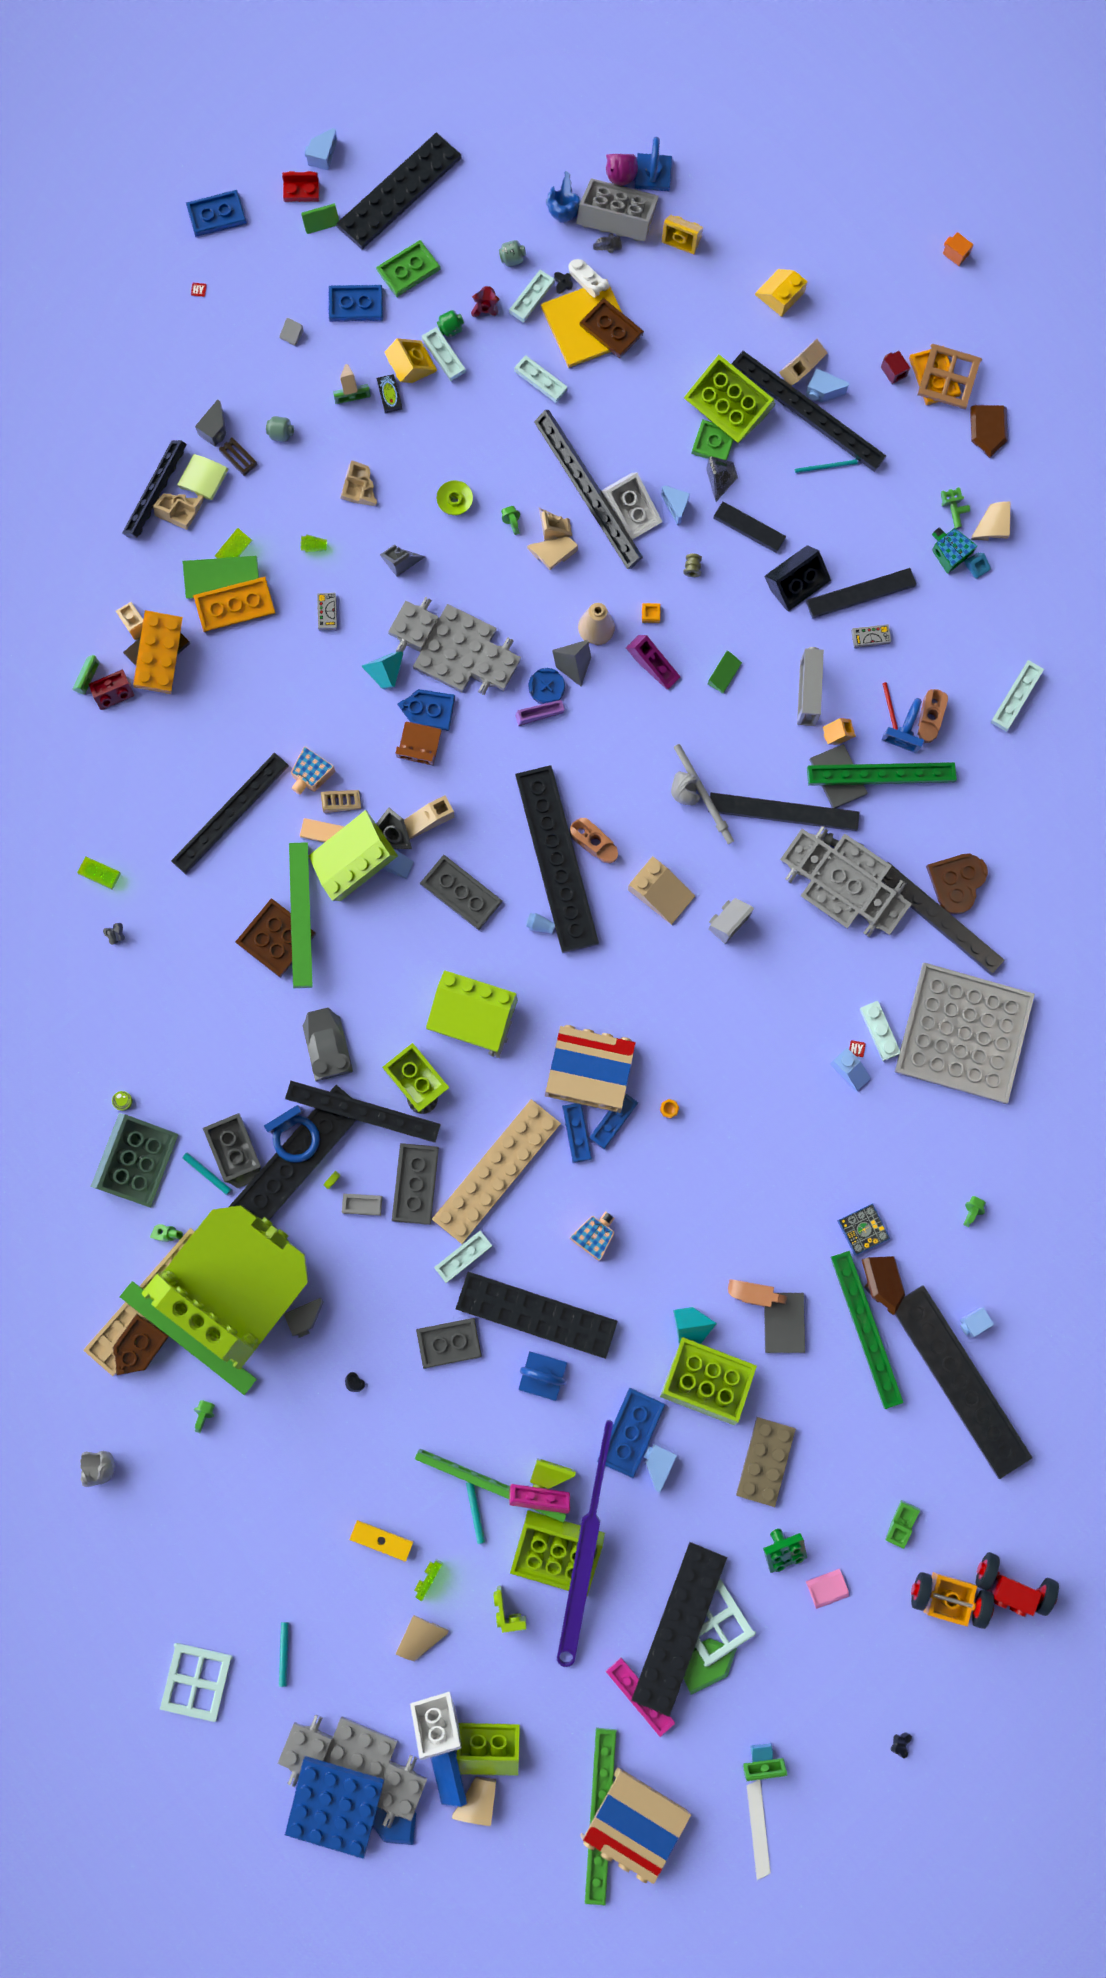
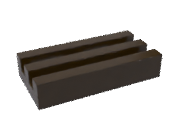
M231 437L229 442H225L223 447L218 448L219 452L245 476L257 466V461ZM232 445L251 463L250 465H249V463L232 447ZM226 450H229L246 467V469H243L226 452Z

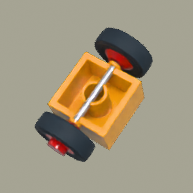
M920 1572L915 1583L912 1585L911 1606L929 1616L968 1627L971 1611H973V1626L986 1629L994 1612V1595L989 1591L981 1590L974 1602L977 1586L973 1583L933 1572L932 1576L928 1573Z

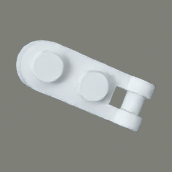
M575 259L569 263V273L592 297L595 298L602 290L606 291L609 289L608 281L602 279L585 261Z

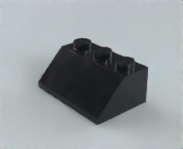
M806 545L764 576L770 591L786 611H790L831 581L820 551L809 545Z

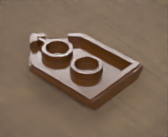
M1004 405L971 406V442L979 446L985 452L984 454L991 458L1008 441L1007 407Z
M868 1257L862 1259L872 1298L876 1302H881L888 1308V1312L895 1315L905 1297L895 1257Z
M136 1314L113 1346L117 1375L146 1370L169 1336L145 1318Z

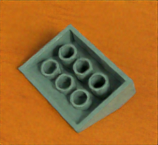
M119 1113L90 1187L151 1208L178 1134Z

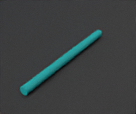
M855 459L795 468L794 472L800 473L854 465L858 461Z

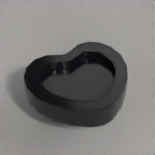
M350 1372L345 1377L347 1390L360 1392L364 1389L365 1382L355 1372Z

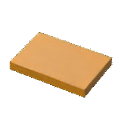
M931 349L909 356L919 387ZM937 353L933 367L949 371L950 361L948 356ZM931 375L927 389L942 393L946 379ZM950 381L946 395L952 397L961 395L957 382ZM923 397L926 405H930V404H934V403H937V402H938V401H935V400H932V399H928V398Z

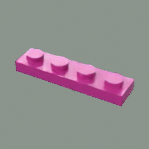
M622 1657L606 1670V1673L659 1737L675 1724L671 1716L668 1717L631 1701L639 1678Z

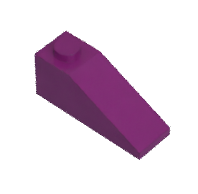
M638 635L626 647L632 657L667 690L680 678V675L647 635Z

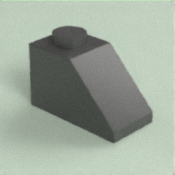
M218 399L195 425L197 434L214 447L222 442L226 435L224 412L221 401Z
M322 1298L284 1313L292 1336L298 1335L301 1338L310 1334L309 1330L314 1327L324 1303Z

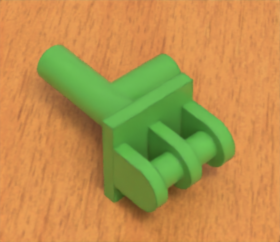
M957 487L956 490L949 489L947 492L941 491V505H950L955 529L961 528L962 524L959 514L970 512V506H957V503L964 499L960 487Z

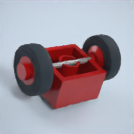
M991 1552L986 1553L977 1568V1587L993 1593L996 1605L1005 1609L1010 1606L1009 1610L1023 1617H1026L1027 1614L1034 1616L1035 1612L1043 1616L1050 1614L1058 1599L1059 1583L1056 1580L1045 1578L1039 1589L1035 1590L1001 1575L998 1571L1000 1557Z

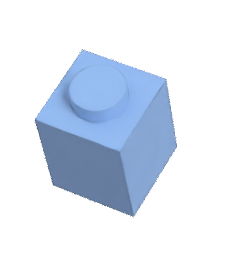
M984 1307L978 1308L960 1319L962 1331L966 1336L969 1335L970 1337H975L994 1325Z

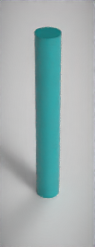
M188 1152L184 1154L182 1159L225 1195L230 1193L231 1188Z
M467 1482L466 1487L477 1544L485 1543L475 1486Z
M281 1622L279 1687L287 1686L289 1622Z

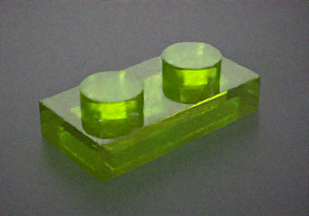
M237 528L214 556L216 558L240 557L253 540Z
M85 856L77 872L78 875L113 890L121 875L119 871Z
M438 1559L434 1563L429 1562L424 1571L427 1576L424 1581L419 1580L414 1589L417 1592L416 1599L422 1602L443 1562Z

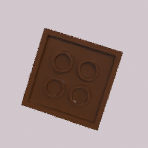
M271 898L235 943L280 978L292 964L291 913ZM311 929V940H312V939L314 938V936L316 935V932Z

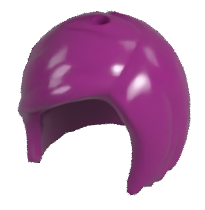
M635 154L606 155V174L613 184L625 186L635 179L638 172V161Z

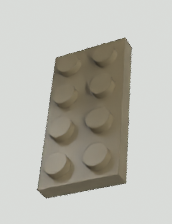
M756 1417L736 1496L772 1507L776 1506L796 1428Z

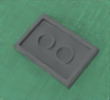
M844 744L809 759L811 765L853 764ZM864 784L821 785L832 808L840 807L868 794Z
M776 1293L787 1296L786 1304L772 1302L771 1307H764L765 1353H805L804 1293Z
M475 1318L416 1329L423 1369L482 1357Z

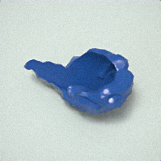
M568 171L564 172L565 176L562 180L561 190L555 191V186H552L546 199V206L551 216L564 223L569 220L571 221L572 218L577 216L580 204L579 196L572 193V182Z

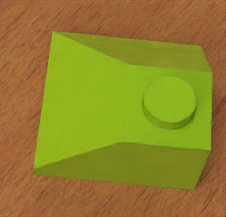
M537 1458L530 1483H533V1487L550 1489L575 1477L576 1471Z

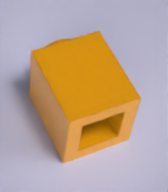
M839 718L823 726L824 738L827 744L839 745L856 737L851 719Z

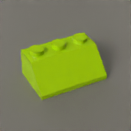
M458 1723L461 1748L457 1749L456 1757L460 1774L518 1776L520 1724Z

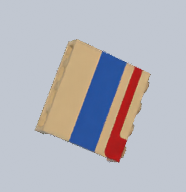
M571 1025L560 1026L545 1097L621 1113L636 1042H632L630 1038L621 1037V1039L614 1038L613 1035L608 1033L596 1034L590 1029H583L582 1031L575 1029Z
M617 1767L614 1773L616 1777L588 1830L585 1834L581 1832L580 1836L584 1841V1846L593 1851L596 1848L602 1852L600 1855L611 1862L614 1859L624 1871L629 1873L631 1870L637 1874L636 1877L644 1883L649 1881L654 1884L691 1814L687 1809Z

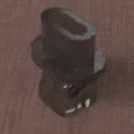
M609 234L608 237L598 238L593 244V250H607L609 253L622 249L620 236H613V234Z

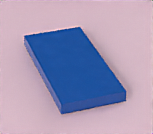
M629 1387L613 1423L605 1466L634 1479L666 1404Z

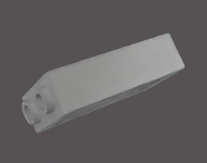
M817 647L805 648L800 660L797 725L816 726L821 715L824 650Z

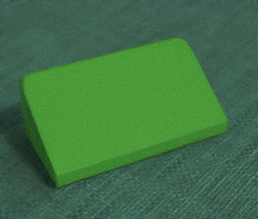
M334 203L301 213L306 234L335 227L339 221L337 208Z
M369 385L357 386L358 391L356 393L348 395L343 393V389L333 391L335 404L370 397Z
M726 651L709 678L707 685L724 693L742 662L731 652Z
M90 655L86 658L72 688L73 691L83 695L86 694L89 683H91L100 663L95 655Z
M784 1758L743 1764L746 1781L788 1776Z

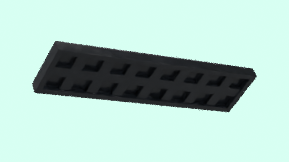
M436 132L336 223L337 228L363 250L462 159L461 153Z
M467 1272L455 1308L456 1310L604 1359L607 1357L618 1322L617 1320L471 1272Z
M689 1542L631 1701L670 1717L725 1566L726 1556Z

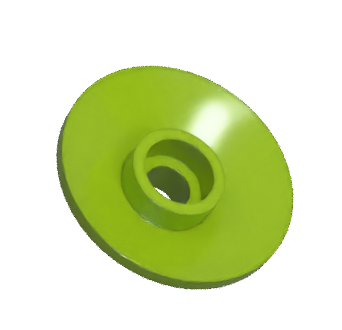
M452 480L441 485L437 491L436 500L439 508L444 513L461 515L471 507L473 494L467 484L462 481Z

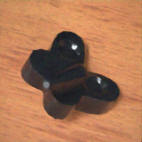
M554 273V279L558 282L556 286L557 293L560 294L566 289H572L573 283L570 281V273Z
M115 923L113 928L103 929V933L109 939L111 945L125 939L122 933V923Z
M906 1732L901 1735L895 1734L891 1752L904 1759L907 1758L908 1751L906 1745L912 1740V1736Z

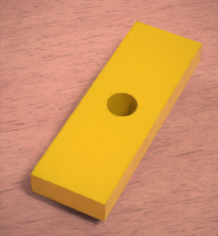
M359 1520L356 1521L349 1539L405 1562L414 1542ZM379 1537H383L385 1539L384 1544H380L378 1542Z

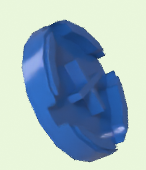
M541 668L532 674L529 679V694L539 704L558 701L564 695V678L555 669Z

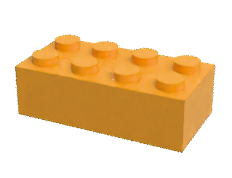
M145 610L133 683L134 688L171 694L183 617Z

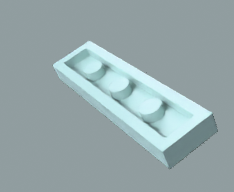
M1029 660L1026 662L990 723L1007 732L1041 676L1043 668Z

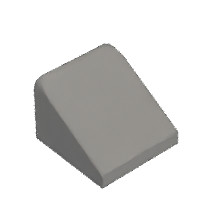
M287 318L279 338L296 346L304 332L303 325Z

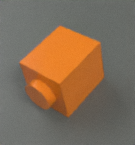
M956 232L953 237L949 236L945 241V248L942 254L960 266L970 255L974 244Z

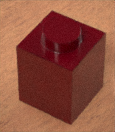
M898 350L895 353H888L883 358L881 369L890 383L894 384L907 377L910 366Z

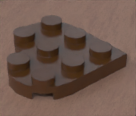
M971 853L954 856L926 866L937 900L941 907L950 914H963L970 910L976 899V889L983 885L988 875L987 865L984 860Z

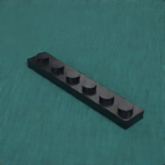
M171 440L122 532L126 537L137 538L142 533L145 522L151 516L154 504L160 498L162 490L168 484L170 475L176 469L178 460L184 454L187 444L182 440Z

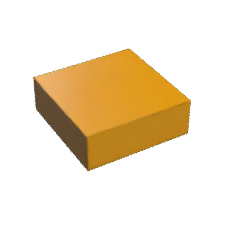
M642 603V623H660L661 603Z

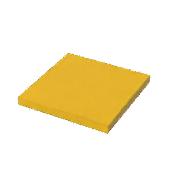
M611 287L606 291L602 290L595 298L582 288L541 304V309L568 368L611 352L580 326V321L603 298L622 312Z

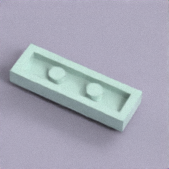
M539 270L511 306L509 314L524 323L555 283V279Z
M437 327L421 336L423 342L450 381L466 373L465 367Z
M526 355L514 367V372L555 403L567 391L568 387Z
M875 1001L861 1007L860 1012L882 1061L899 1055L900 1049L879 1002Z
M479 1231L434 1268L447 1283L489 1250L492 1245L484 1234Z

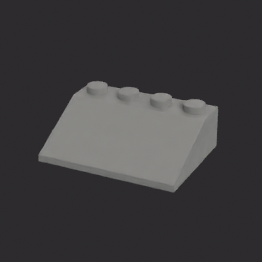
M591 178L579 204L576 224L585 228H594L601 232H609L620 237L625 236L633 238L635 241L645 242L659 195Z

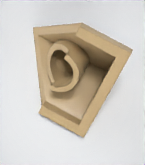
M539 507L544 541L572 536L569 518L563 519L562 516L559 517Z

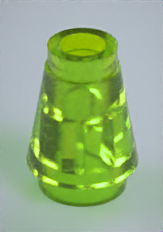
M308 534L306 536L301 535L300 551L307 553L327 550V539Z

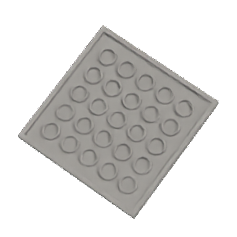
M923 962L894 1072L1008 1104L1035 994Z

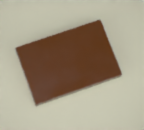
M605 298L580 321V326L619 359L644 334L640 327Z

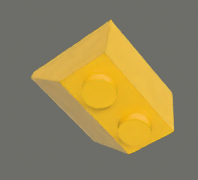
M670 214L664 220L661 242L694 255L702 238L703 227L698 223L689 222L680 216Z
M778 269L758 289L755 296L782 317L805 293L808 281L795 270Z
M396 338L384 352L400 382L414 383L437 371L421 340Z

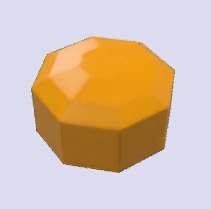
M667 1099L662 1102L660 1112L663 1117L671 1119L678 1114L679 1106L676 1101Z

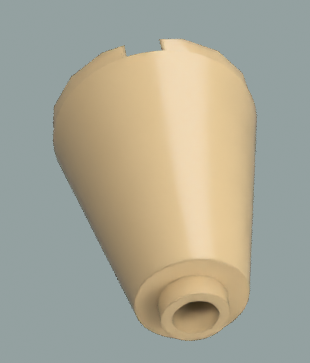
M594 603L580 618L578 631L584 641L588 640L591 644L602 645L612 638L615 631V623L604 604Z

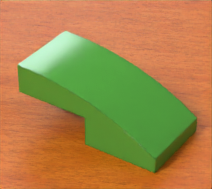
M901 1500L885 1540L904 1549L911 1536L912 1527L920 1509Z

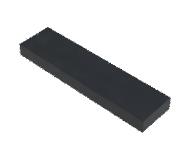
M722 501L713 519L775 553L778 552L786 539L784 534Z

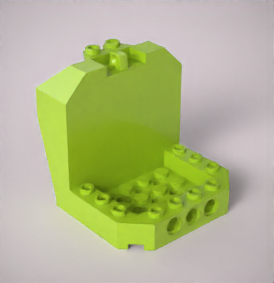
M242 1205L212 1209L166 1269L157 1273L141 1294L146 1299L150 1297L153 1300L151 1304L219 1358L225 1362H228L230 1359L234 1363L233 1366L240 1370L309 1282L306 1258L302 1251L287 1240L289 1235L281 1229L278 1230L274 1227L273 1223L266 1217L260 1219Z

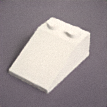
M637 472L630 473L601 490L632 540L662 523Z
M450 1692L410 1703L420 1761L461 1748L458 1718Z

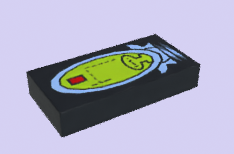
M394 374L378 377L377 383L384 412L389 413L402 410Z

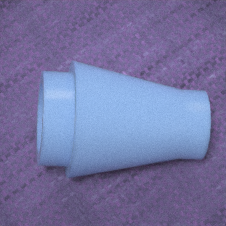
M535 912V914H529L525 927L531 931L552 934L555 924Z

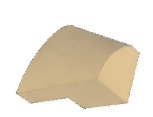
M351 460L340 499L376 506L377 499L374 497V486L370 479L369 466Z
M162 494L153 506L154 515L187 530L197 515L204 498L201 495H198V498H186V494Z
M1010 502L990 504L971 539L987 541L989 538L1008 539L1010 536Z
M564 536L530 544L527 546V549L537 560L540 559L551 570L561 561L565 562L578 551V545L571 538Z
M413 1614L396 1655L416 1661L446 1636L449 1630Z
M475 1777L467 1793H465L467 1805L457 1807L452 1814V1819L491 1826L496 1779Z

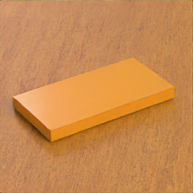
M266 577L193 595L203 632L276 614Z

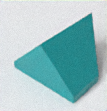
M399 651L361 665V667L382 689L393 688L396 684L404 652Z
M693 1307L673 1310L678 1345L682 1337L701 1344L717 1324Z

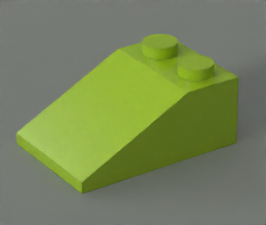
M413 1043L382 1067L418 1112L422 1111L449 1089V1086Z

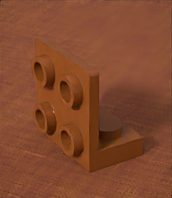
M406 721L400 746L396 748V757L434 766L441 729Z

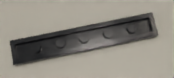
M907 568L807 599L806 604L813 619L915 587L916 582L911 569Z

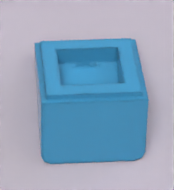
M978 552L964 561L975 579L991 570L985 553Z
M771 1743L750 1745L752 1762L773 1760Z

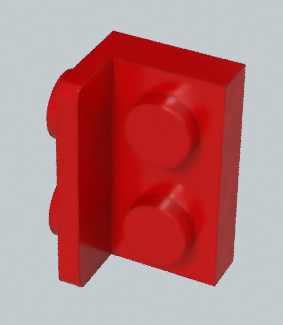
M282 172L284 202H319V177L317 172Z

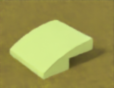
M193 454L177 485L180 489L195 492L197 496L201 495L205 499L213 500L229 469L213 460Z

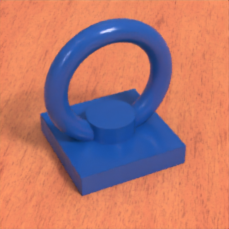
M658 136L653 138L651 154L637 153L638 172L635 177L634 189L670 191L672 156L659 155L660 138Z
M920 698L914 699L903 726L898 727V729L888 727L882 736V741L913 753L919 751L924 740L913 736L914 732L911 730L921 707L922 701Z
M299 1105L294 1106L264 1125L268 1133L274 1132L272 1140L277 1154L282 1159L293 1163L303 1162L311 1158L317 1151L320 1142L319 1131L315 1124L308 1118L299 1116L304 1113ZM298 1123L309 1129L312 1142L306 1152L293 1155L283 1149L280 1137L281 1133Z
M529 1351L525 1367L520 1368L522 1378L518 1390L556 1401L560 1386L566 1384L563 1376L567 1362Z

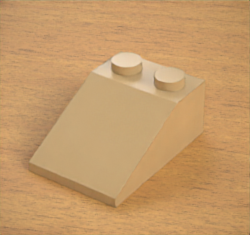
M653 856L628 885L629 892L671 925L695 898V895L665 865Z

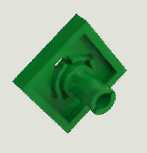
M775 1529L770 1533L774 1544L763 1548L770 1573L780 1572L787 1566L799 1564L808 1558L801 1533L785 1539L782 1529Z

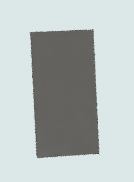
M445 855L439 859L420 882L421 886L478 931L503 902V900Z
M400 1143L391 1221L431 1225L439 1147Z

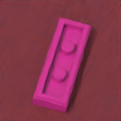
M511 1484L509 1505L568 1514L570 1511V1492Z

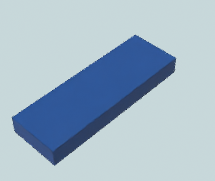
M625 1093L621 1113L608 1111L589 1139L605 1150L639 1102Z
M582 1104L562 1105L572 1162L592 1160Z

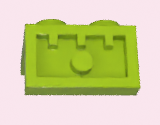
M501 1585L497 1586V1591H494L493 1594L494 1606H499V1612L496 1613L497 1628H501L502 1633L526 1630V1616H521V1613L510 1614L509 1618L505 1619Z

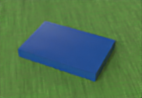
M237 190L186 202L195 237L247 224Z
M328 285L329 322L383 321L382 285Z
M455 1750L430 1757L441 1804L458 1807L467 1805Z

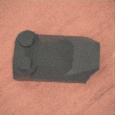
M329 1007L308 1012L302 1026L315 1081L352 1073L353 1068L340 1016L335 1014Z
M240 1113L203 1127L223 1181L236 1188L249 1184L259 1173L261 1165Z

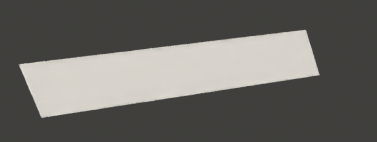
M757 1780L747 1785L756 1878L759 1880L771 1874L761 1781Z

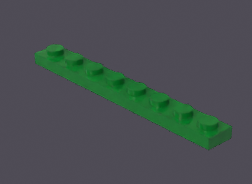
M955 762L807 766L808 786L951 783L957 780Z
M846 1251L832 1256L830 1259L883 1409L904 1403L851 1253Z

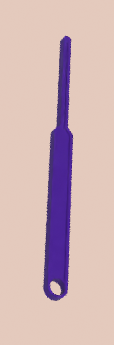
M610 1419L605 1422L589 1513L582 1517L557 1653V1662L562 1667L572 1666L577 1652L600 1527L597 1508L613 1427V1421ZM562 1652H569L573 1659L570 1662H563L560 1659V1654Z

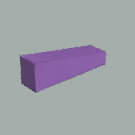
M562 700L517 710L515 717L518 726L562 714L565 709Z

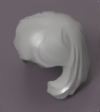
M681 771L675 774L671 787V794L675 801L690 806L699 802L701 796L696 794L697 789L694 785L698 780L697 776Z
M86 1451L81 1454L80 1469L82 1471L80 1479L82 1486L92 1487L104 1484L112 1478L115 1462L110 1452L100 1451L93 1453Z

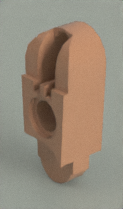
M930 689L922 702L917 735H919L920 739L924 740V743H931L937 738L946 710L948 695L938 689ZM932 699H935L937 703H932ZM928 714L934 715L935 720H931Z
M579 818L572 823L570 835L577 844L603 863L610 864L617 860L618 850L614 842L589 819ZM584 829L585 832L581 834L578 830ZM592 839H598L600 841V844L595 846L592 845L590 841Z
M729 1279L728 1293L731 1297L742 1300L744 1303L763 1307H771L772 1302L786 1304L787 1296L773 1293L774 1287Z

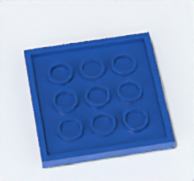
M305 1756L285 1836L364 1859L385 1779Z

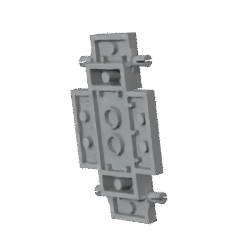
M428 597L424 598L421 606L414 605L405 600L388 633L400 641L395 650L396 652H403L406 646L420 652L413 665V669L463 693L470 678L482 682L478 690L482 695H485L489 686L505 690L521 660L520 656L509 650L514 642L513 639L507 637L503 646H497L491 643L497 631L496 627L449 604L446 605L439 618L427 610L432 602Z
M821 826L816 835L801 829L780 859L791 869L785 880L792 883L797 874L810 880L811 882L801 894V897L848 929L859 914L869 923L863 934H867L870 937L875 929H880L890 935L912 904L900 894L907 885L905 882L903 883L900 880L895 889L881 882L892 865L845 833L833 849L822 840L828 832L827 829L824 830L825 827Z
M314 1715L311 1726H304L294 1722L277 1763L292 1772L287 1783L288 1785L292 1783V1787H296L303 1759L305 1756L385 1779L378 1807L387 1812L383 1825L386 1827L390 1819L387 1827L391 1828L395 1816L412 1820L427 1778L413 1770L418 1759L416 1756L411 1764L413 1755H409L406 1766L390 1761L398 1740L342 1716L333 1736L318 1730L323 1719L320 1716L317 1721L319 1715Z

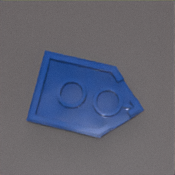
M418 689L411 696L397 703V705L411 723L449 731L455 695Z
M377 1807L373 1828L381 1839L386 1843L414 1845L417 1813L414 1812L411 1821L401 1816H395L391 1828H388L390 1819L386 1827L383 1825L387 1812Z

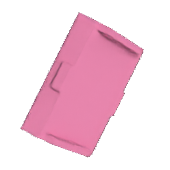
M840 1569L806 1581L816 1609L849 1597V1592Z

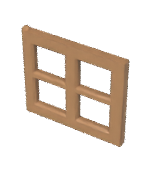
M931 344V351L917 395L966 410L982 358ZM937 353L952 357L949 371L933 367ZM957 359L972 363L968 377L953 373ZM931 375L946 379L942 393L927 389ZM950 381L966 385L962 399L946 395Z

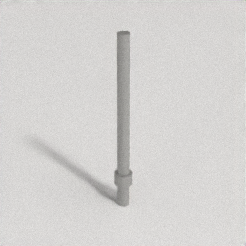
M680 744L675 745L673 748L687 773L693 774L698 778L694 785L717 824L718 832L722 833L728 845L733 843L734 839L728 830L729 826L725 820H722Z

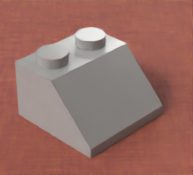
M734 898L732 901L728 900L721 909L723 911L719 916L715 914L709 921L711 925L708 930L724 944L749 919L754 910L751 905L737 898Z

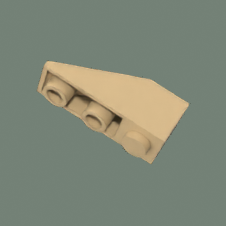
M816 339L780 370L779 374L792 386L810 372L827 354V351L819 340Z
M446 795L404 819L409 839L455 818Z

